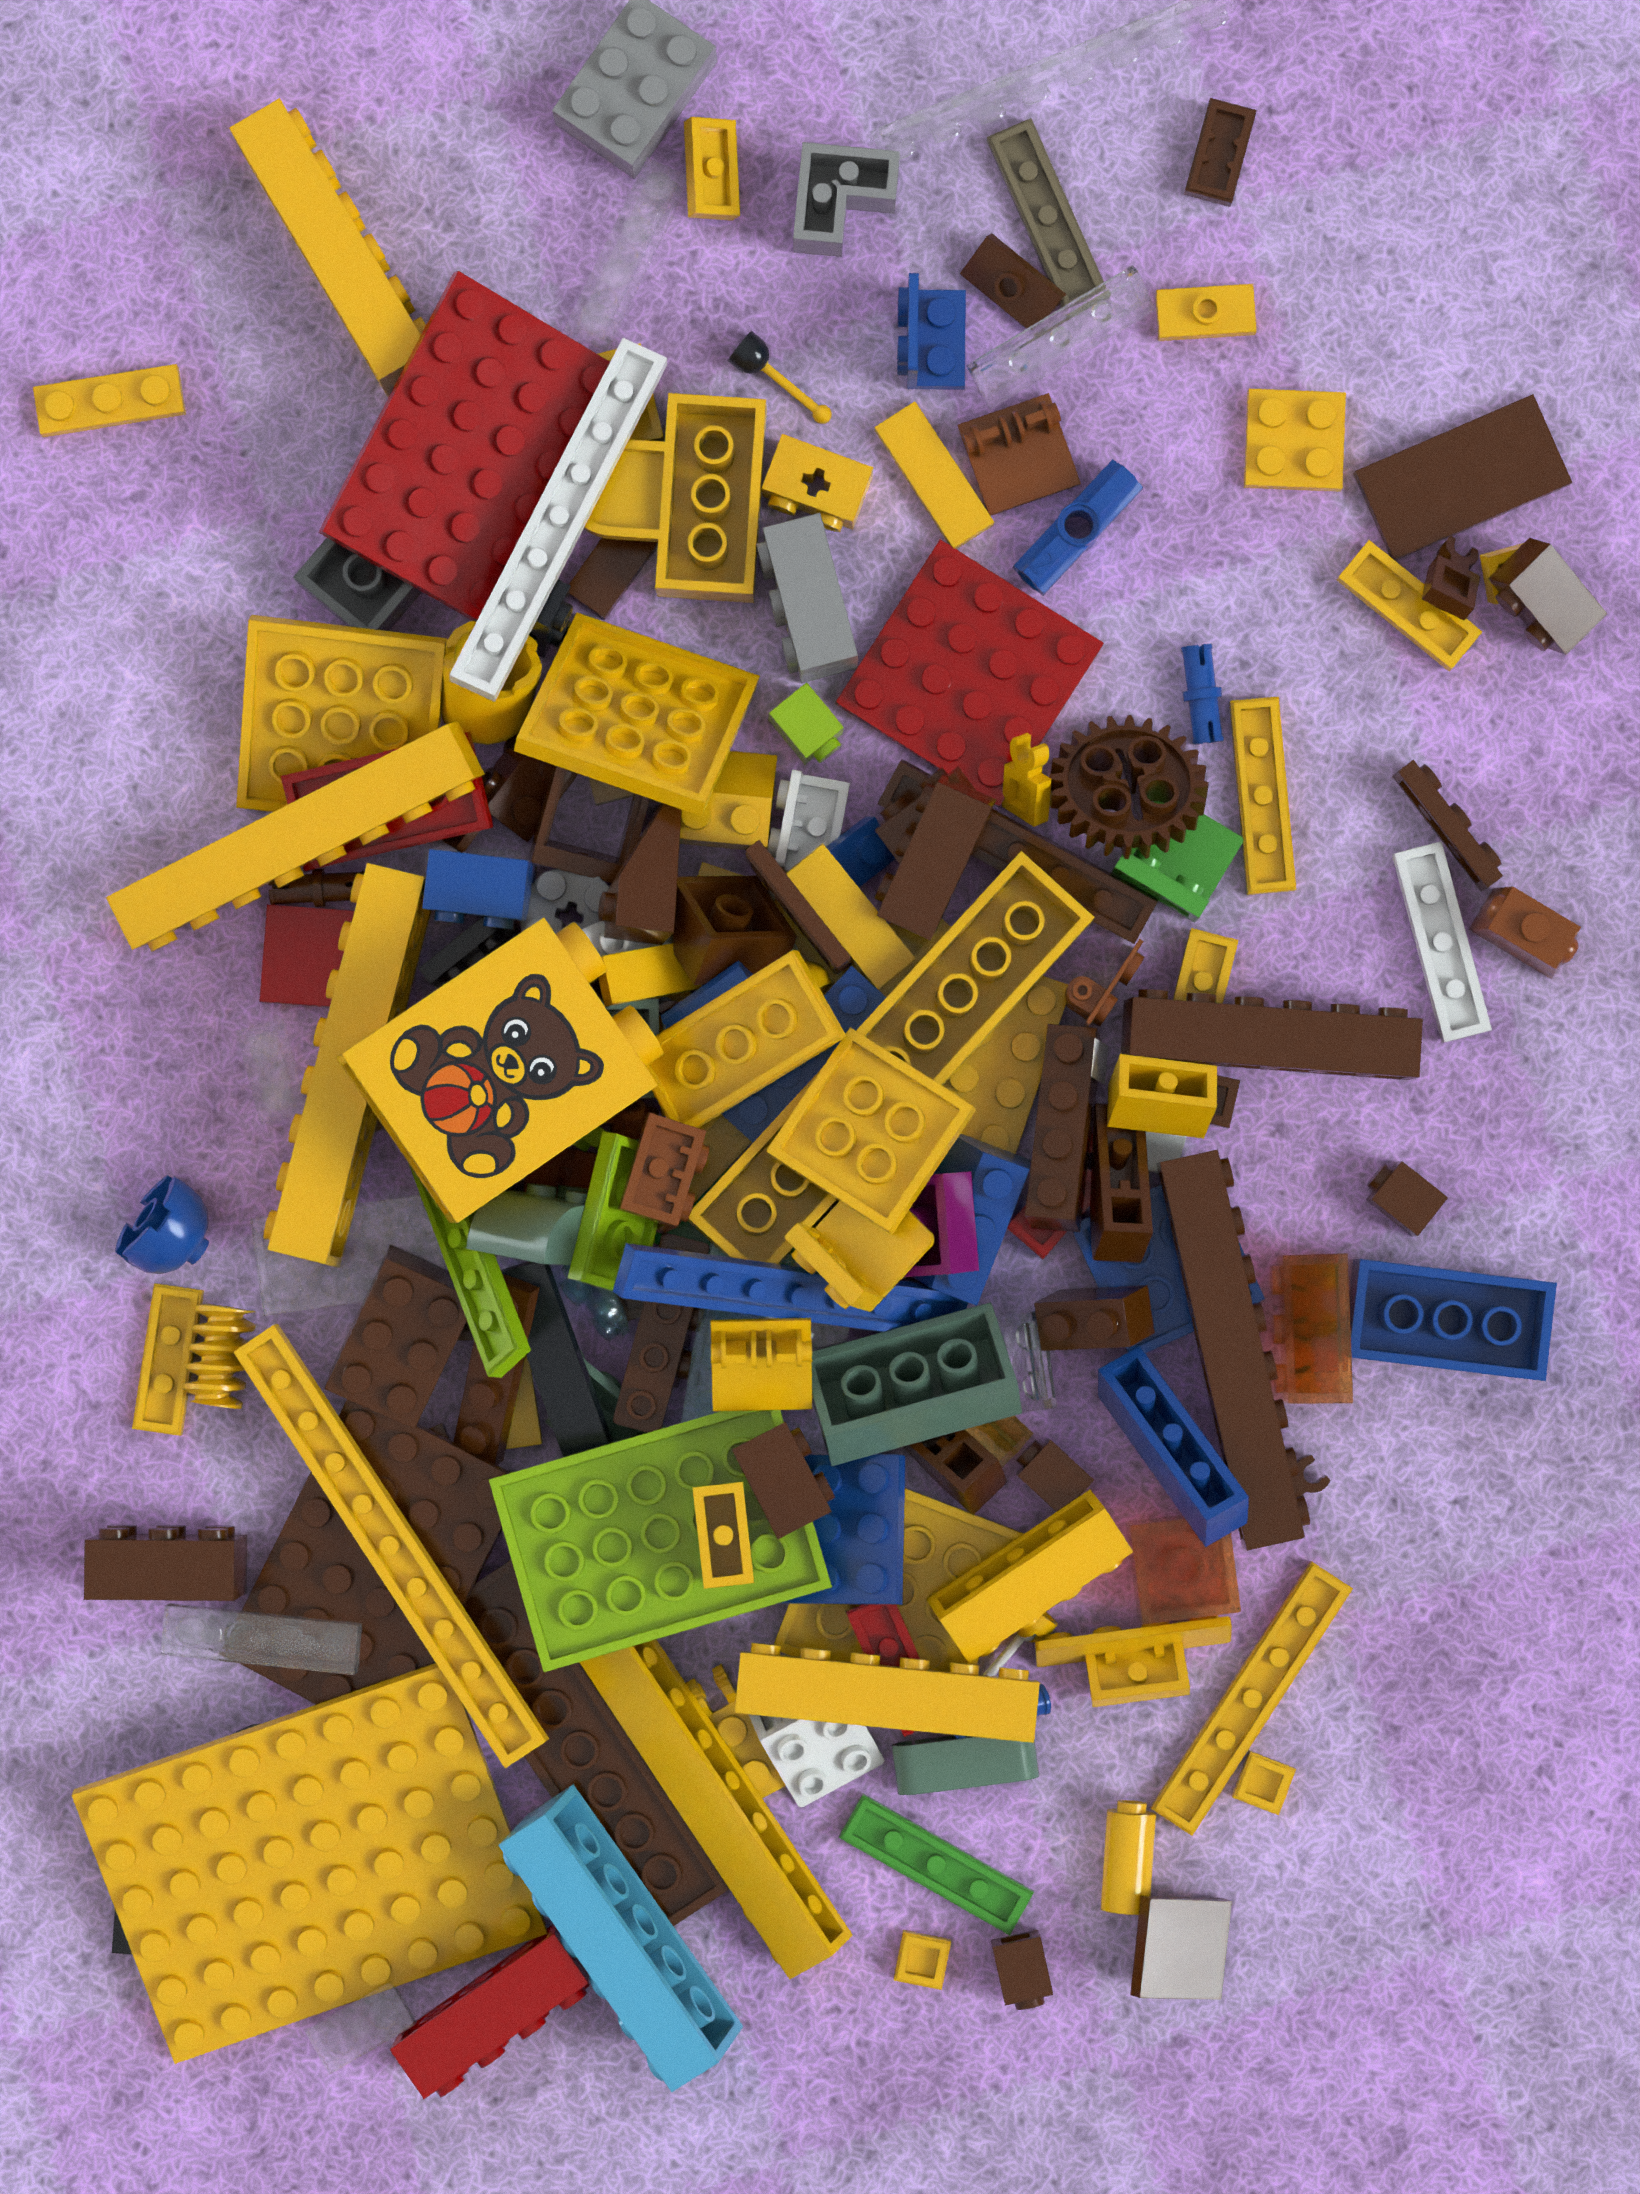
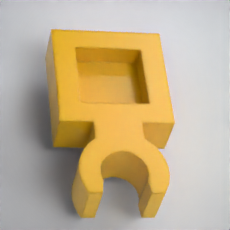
M1025 733L1012 738L1010 742V754L1013 761L1004 764L1003 795L1005 799L1002 802V807L1035 827L1049 820L1052 779L1042 773L1043 765L1049 759V748L1045 743L1031 748V735Z

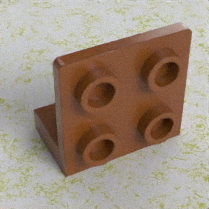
M648 1113L618 1210L657 1222L656 1232L661 1234L678 1227L681 1221L687 1222L695 1201V1193L689 1192L691 1181L695 1173H702L709 1155L710 1146L703 1144L707 1131Z

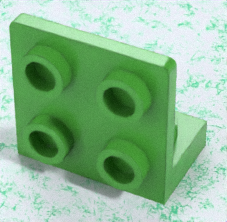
M1154 801V803H1157V804H1164V803L1159 802V801ZM1203 814L1198 818L1195 831L1186 829L1185 841L1182 844L1170 838L1169 850L1166 853L1161 851L1155 844L1151 845L1149 858H1145L1139 848H1132L1129 859H1124L1122 854L1111 873L1158 898L1159 902L1195 923L1200 918L1209 903L1210 896L1241 847L1243 838Z

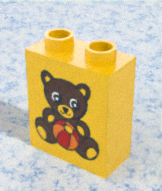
M543 917L336 1057L449 1223H459L658 1086L646 1068L647 1065L664 1054L657 1038L641 1015L631 1005L614 1016H611L590 986L592 981L607 972L606 965L590 939L575 922L570 923L555 934Z

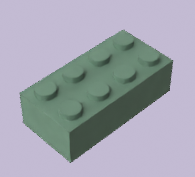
M991 1302L812 1351V1402L831 1466L1022 1414L1018 1382Z

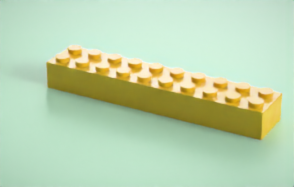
M1021 851L856 1031L943 1086L1085 931L1095 917ZM819 1072L691 1211L687 1221L727 1257L780 1264L794 1249L784 1238L793 1226L798 1222L813 1228L838 1201L766 1152Z

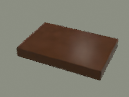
M758 840L747 848L745 856L748 865L766 888L773 893L777 902L831 971L839 975L851 965V956L761 841Z

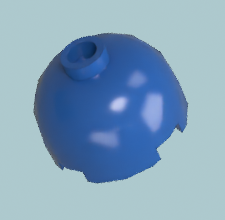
M167 1175L156 1183L144 1196L140 1203L145 1205V1207L137 1217L134 1226L126 1222L116 1243L115 1252L123 1257L126 1262L146 1273L164 1274L175 1271L184 1265L186 1261L193 1265L202 1257L209 1245V1240L204 1238L209 1224L208 1210L202 1198L181 1179L175 1176L171 1178Z

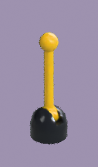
M753 331L749 332L727 361L742 373L751 374L763 371L808 408L817 423L825 424L829 422L832 416L831 409L823 404L818 405L768 364L769 350L766 343Z

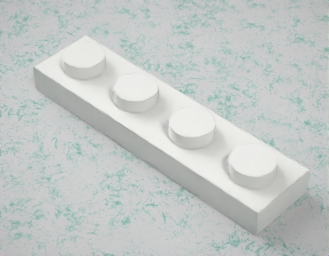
M1442 841L1394 853L1392 858L1441 1042L1445 1043L1491 1031V1024Z

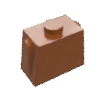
M1513 886L1493 888L1469 928L1473 933L1550 979L1553 978L1560 965L1571 961L1579 947L1576 937L1581 929L1579 925Z

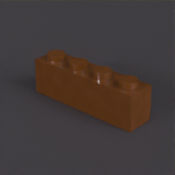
M1048 1024L1025 1210V1217L1031 1228L1080 1232L1098 1083L1096 1079L1091 1077L1094 1039L1097 1038L1101 1041L1097 1028Z

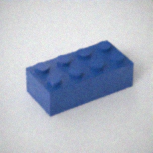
M1353 1259L1342 1356L1546 1381L1557 1283Z

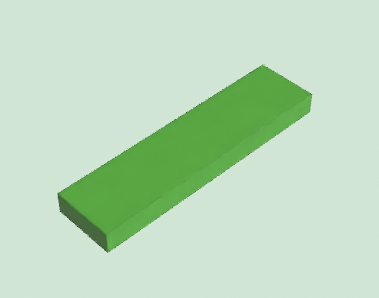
M864 1793L861 1795L839 1834L840 1839L1009 1936L1034 1894L1032 1889Z

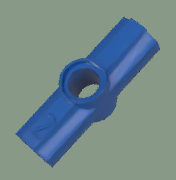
M1112 459L1071 504L1063 508L1053 524L1013 565V569L1026 584L1044 596L1078 558L1094 545L1105 529L1143 490V486L1129 470ZM1073 517H1082L1090 524L1091 533L1082 539L1073 538L1066 532L1065 522Z

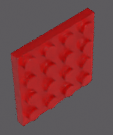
M940 539L835 704L936 769L943 767L948 774L959 766L977 791L996 799L994 805L999 808L1005 799L1003 795L1004 764L1013 761L1010 754L1012 738L1029 733L1031 735V748L1040 745L1104 643Z

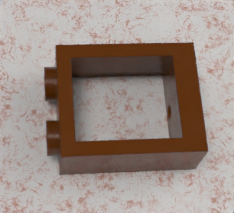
M553 765L529 853L530 860L536 864L591 878L598 876L603 881L612 883L640 838L650 798L633 794L617 857L550 840L549 835L567 772L566 769Z

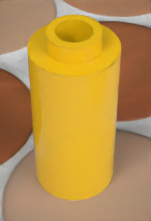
M1118 1800L1117 1808L1107 1809L1101 1910L1139 1915L1141 1896H1151L1156 1813L1146 1811V1802Z

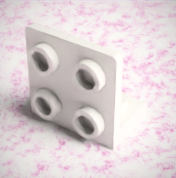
M749 1714L759 1741L799 1807L812 1803L885 1762L881 1751L866 1726Z

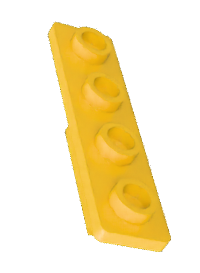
M1204 1613L1193 1616L1187 1622L1170 1624L1168 1620L1158 1619L1143 1623L1141 1628L1121 1630L1118 1626H1104L1095 1629L1092 1634L1073 1636L1067 1632H1057L1049 1634L1041 1641L1035 1642L1037 1667L1085 1662L1092 1708L1190 1695L1184 1649L1231 1642V1619L1229 1616L1219 1617L1214 1613Z

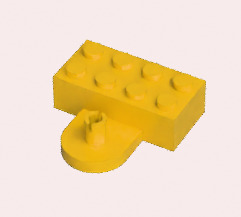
M668 393L665 442L629 439L584 530L592 535L606 539L658 542L655 579L657 597L754 603L758 552L756 544L759 537L767 417L766 399Z

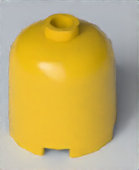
M469 621L455 629L446 642L442 678L441 717L445 724L459 721L464 733H471L473 743L484 745L501 743L520 731L532 706L542 671V663L536 652L538 644L530 635L528 636L494 702L451 682L449 674L476 624L475 621Z

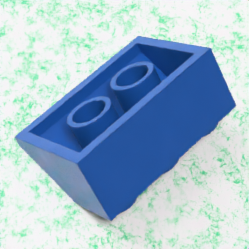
M964 1134L959 1135L934 1174L971 1171L979 1271L913 1276V1278L931 1289L973 1305H978L1028 1176L1031 1165L1030 1159Z

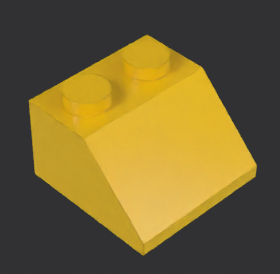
M730 751L702 817L682 810L680 844L746 850L756 841L760 840L768 850L777 755Z

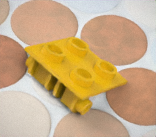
M811 1318L710 1320L713 1411L812 1409Z

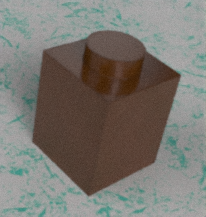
M1403 1161L1396 1162L1392 1168L1384 1163L1367 1184V1187L1373 1190V1192L1366 1201L1410 1236H1418L1448 1199L1446 1195Z
M1049 1438L1043 1445L1035 1439L1016 1460L1022 1466L1016 1475L1056 1512L1078 1498L1094 1481L1091 1476Z
M1039 1930L991 1940L1005 2006L1015 2004L1016 2010H1025L1043 2005L1045 2003L1044 1997L1053 1995Z

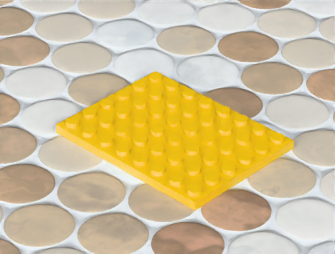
M436 1663L76 1788L71 1795L174 2064L547 1934L544 1917L535 1907L531 1891L521 1877L513 1874L505 1864L503 1851L498 1845L512 1830L469 1713Z

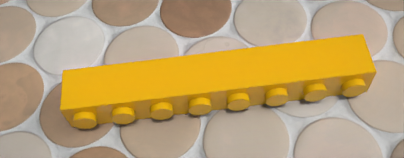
M459 721L448 723L107 896L106 899L131 949L134 950L148 944L151 952L176 941L178 938L174 932L175 930L190 923L193 931L219 919L220 917L216 909L232 902L235 910L262 897L258 888L272 881L275 882L277 888H280L303 877L304 873L301 867L317 859L320 867L347 854L343 845L357 838H360L362 844L366 845L390 833L386 826L387 823L402 816L407 824L432 812L433 810L429 802L445 794L448 801L451 802L475 790L472 780L485 773Z
M657 1639L579 1662L742 1907L745 1917L754 1925L768 1946L772 1958L781 1966L789 1980L833 1956L853 1934Z

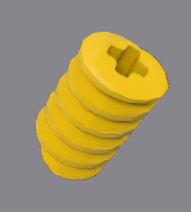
M214 1304L197 1305L195 1311L207 1317L208 1321L192 1325V1331L203 1336L205 1339L204 1342L190 1344L188 1350L201 1356V1361L186 1364L185 1369L197 1375L198 1381L183 1383L182 1389L195 1396V1400L190 1402L241 1409L243 1402L230 1394L231 1392L246 1388V1382L234 1376L235 1372L245 1371V1369L233 1352L249 1342L241 1338L240 1334L252 1332L256 1329V1325L245 1319L243 1315L256 1311Z

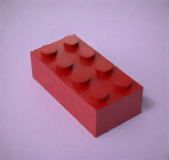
M552 1924L547 1928V1934L531 1939L399 2032L390 2051L423 2099L435 2091L441 2098L465 2080L463 2076L473 2064L477 2062L482 2069L499 2058L506 2051L504 2047L509 2043V2039L517 2033L523 2040L540 2029L546 2023L545 2018L550 2014L549 2011L558 2004L564 2011L581 2000L587 1994L586 1989L590 1986L589 1974L578 1958L572 1957L565 1950L561 1942L560 1933Z

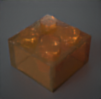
M1183 1515L1126 1522L1128 1544L1133 1550V1553L1130 1554L1137 1616L1143 1625L1241 1612L1231 1533L1205 1547Z

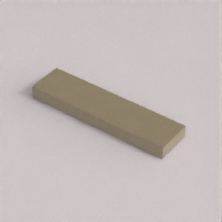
M1027 119L988 136L986 140L1046 277L1067 294L1059 304L1063 315L1066 316L1107 298L1109 292L1032 119Z

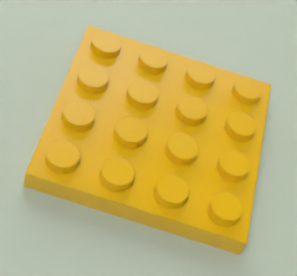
M576 612L517 735L514 751L702 817L754 696L760 676Z
M251 615L248 619L236 808L274 812L288 805L281 776L397 749L440 728L443 665L448 638Z
M905 1488L903 1605H897L920 1659L930 1660L929 1670L949 1672L950 1662L977 1665L979 1657L968 1663L927 1602V1599L1024 1533L976 1514L972 1515L968 1511ZM788 1604L774 1644L781 1645V1652L790 1656L800 1657L801 1647L831 1650L830 1660L850 1662L851 1652L863 1653L845 1611L858 1605Z

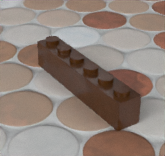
M1139 989L1138 997L1124 1000L1121 1054L1220 1067L1410 1080L1420 1077L1423 1019L1408 1018V1009L1381 1007L1378 1008V1015L1360 1014V1006L1353 1004H1331L1330 1012L1312 1010V1002L1301 1000H1284L1282 1008L1264 1007V998L1239 996L1235 997L1234 1004L1216 1003L1215 994L1187 993L1186 1001L1169 1000L1168 991Z

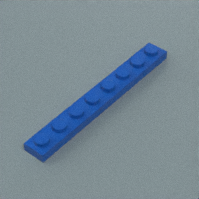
M629 1243L625 1245L613 1288L615 1294L625 1299L781 1319L811 1318L812 1323L882 1332L967 1309L968 1302L931 1289L925 1284L899 1281L871 1312L852 1306L844 1309L826 1293L824 1288L829 1283L817 1271L812 1275L798 1266Z

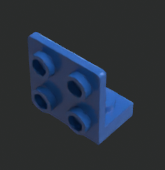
M909 273L908 287L898 288L897 324L898 327H907V336H898L897 376H907V389L965 390L966 290H919V273Z

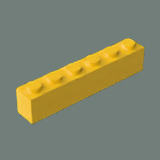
M751 1643V1652L740 1651L734 1713L1034 1743L1040 1682L1028 1680L1029 1670L999 1667V1677L979 1675L980 1665L950 1662L949 1672L929 1670L930 1660L900 1657L899 1667L880 1665V1655L853 1652L850 1654V1662L830 1660L831 1650L801 1647L800 1657L780 1655L781 1645Z

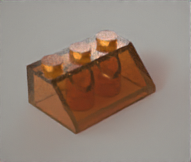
M1348 1253L1278 1256V1265L1270 1266L1271 1295H1279L1280 1315H1272L1271 1320L1273 1344H1281L1282 1364H1275L1278 1379L1273 1380L1275 1393H1283V1402L1288 1404L1353 1403Z

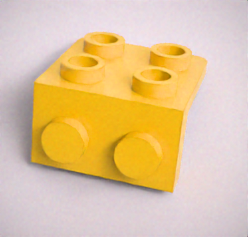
M840 1201L815 1228L797 1222L784 1236L795 1248L791 1254L793 1259L808 1273L813 1275L817 1271L829 1283L824 1290L837 1304L844 1309L852 1306L871 1312L934 1244L933 1233L910 1210L891 1235Z

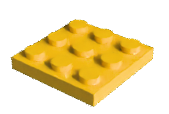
M850 1027L846 1032L847 1037L840 1041L766 1152L783 1165L892 1235L976 1112V1109L970 1103Z

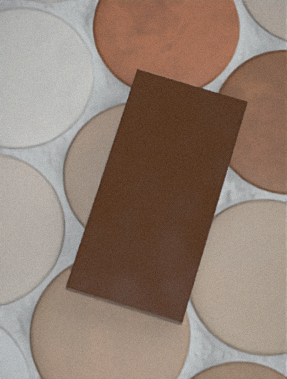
M1534 394L1354 472V477L1388 554L1395 561L1443 541L1449 536L1459 534L1570 486L1573 483Z

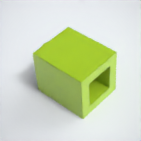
M807 682L769 712L768 721L804 765L813 758L819 763L823 762L842 745L837 738L843 734L844 727Z

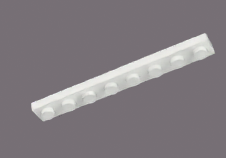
M622 338L449 674L451 682L489 700L496 701L667 366L666 357Z

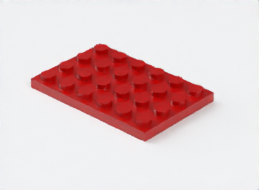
M460 271L454 272L318 533L470 620L477 622L610 361Z

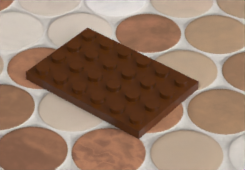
M347 1399L339 1414V1418L464 1607L503 1530L489 1479L512 1472L477 1454H473L462 1446L418 1423L414 1430ZM310 1472L221 1654L317 1705L436 1662L312 1472Z

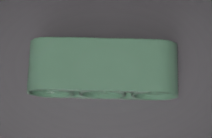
M954 1735L915 1740L914 1745H912V1740L892 1744L898 1795H916L1012 1783L1039 1777L1035 1739L1034 1743L971 1736L956 1739Z

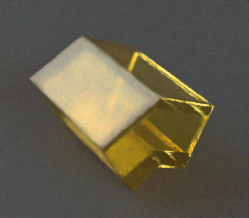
M1016 1416L965 1429L998 1459L1001 1468L1019 1452L1034 1434Z

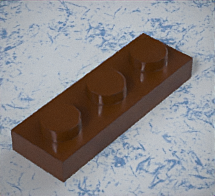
M1413 759L1392 776L1481 892L1503 877L1498 870L1502 863L1495 851L1486 842H1482L1479 845L1468 831V828L1472 826L1471 821L1456 803L1450 806L1438 792L1442 788L1441 782L1426 764L1419 767Z

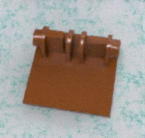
M1049 393L957 425L990 516L1081 485L1059 423L1061 417L1055 402L1052 403Z
M1138 940L1107 989L1085 976L1076 977L1069 983L1065 991L1066 1006L1087 1020L1083 1027H1089L1091 1022L1099 1027L1102 1025L1118 1000L1117 997L1111 994L1116 983L1119 981L1127 986L1145 958L1137 952L1144 942L1143 940Z

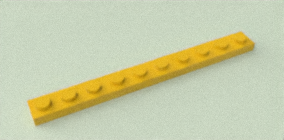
M279 1324L272 1325L233 1353L504 1768H507L549 1740L540 1723Z

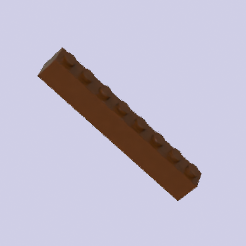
M1217 1149L1156 1163L1222 1459L1249 1496L1247 1524L1238 1528L1242 1548L1248 1551L1305 1538L1303 1526L1310 1525L1308 1507L1304 1495L1298 1497L1295 1495L1292 1477L1299 1476V1467L1293 1447L1285 1449L1281 1429L1289 1427L1283 1400H1274L1270 1381L1278 1379L1272 1351L1263 1352L1259 1333L1267 1331L1266 1320L1261 1303H1252L1248 1284L1256 1283V1277L1250 1254L1241 1255L1237 1236L1245 1235V1228L1239 1206H1230L1227 1188L1234 1186V1179L1228 1157L1220 1159Z

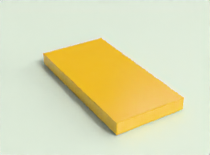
M792 950L657 1034L655 1037L664 1054L647 1065L646 1068L658 1084V1086L652 1089V1092L666 1117L699 1128L847 1036L798 950Z

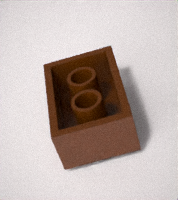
M390 1244L329 1372L324 1389L415 1430L467 1321L449 1271Z
M107 1525V1528H99V1535L85 1539L84 1600L235 1601L247 1594V1535H235V1526L211 1525L198 1529V1534H186L185 1525H157L156 1528H149L148 1534H137V1525Z

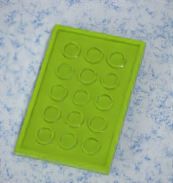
M781 1410L720 1411L489 1479L543 1672L832 1588L813 1522L777 1539L732 1452V1449L784 1423ZM743 1482L754 1583L704 1589L693 1487Z

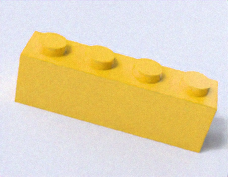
M1089 1489L928 1598L927 1602L968 1663H971L978 1657L991 1654L997 1649L1000 1642L1019 1629H1025L1035 1624L1043 1613L1059 1602L1075 1597L1084 1585L1099 1575L1115 1570L1124 1558L1133 1553V1550L1105 1507Z

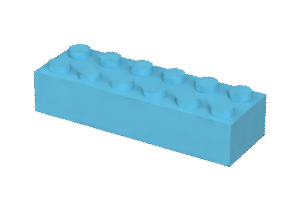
M572 1784L528 1813L498 1846L503 1851V1859L509 1870L516 1876H520L531 1891L532 1900L537 1910L543 1916L549 1917L559 1931L565 1950L572 1957L578 1958L589 1974L590 1984L596 1994L606 1999L616 2012L619 2025L624 2034L631 2040H635L647 2057V2064L652 2074L658 2080L664 2081L670 2091L673 2092L719 2063L743 2028V2025L582 1795Z

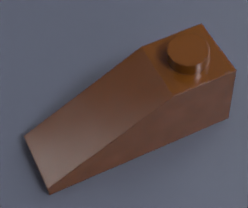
M664 803L659 805L607 892H602L599 901L598 918L599 921L605 922L604 938L662 945L674 933L681 809Z
M1096 1103L1093 1115L1090 1199L1092 1260L1141 1263L1153 1234L1146 1131L1107 1127L1108 1104Z
M965 1429L903 1446L918 1464L972 1515L1008 1482L998 1459Z

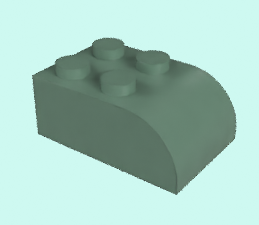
M527 1183L526 1192L504 1191L477 1210L469 1229L466 1249L540 1264L571 1265L588 1189L570 1185H558L557 1192V1187Z

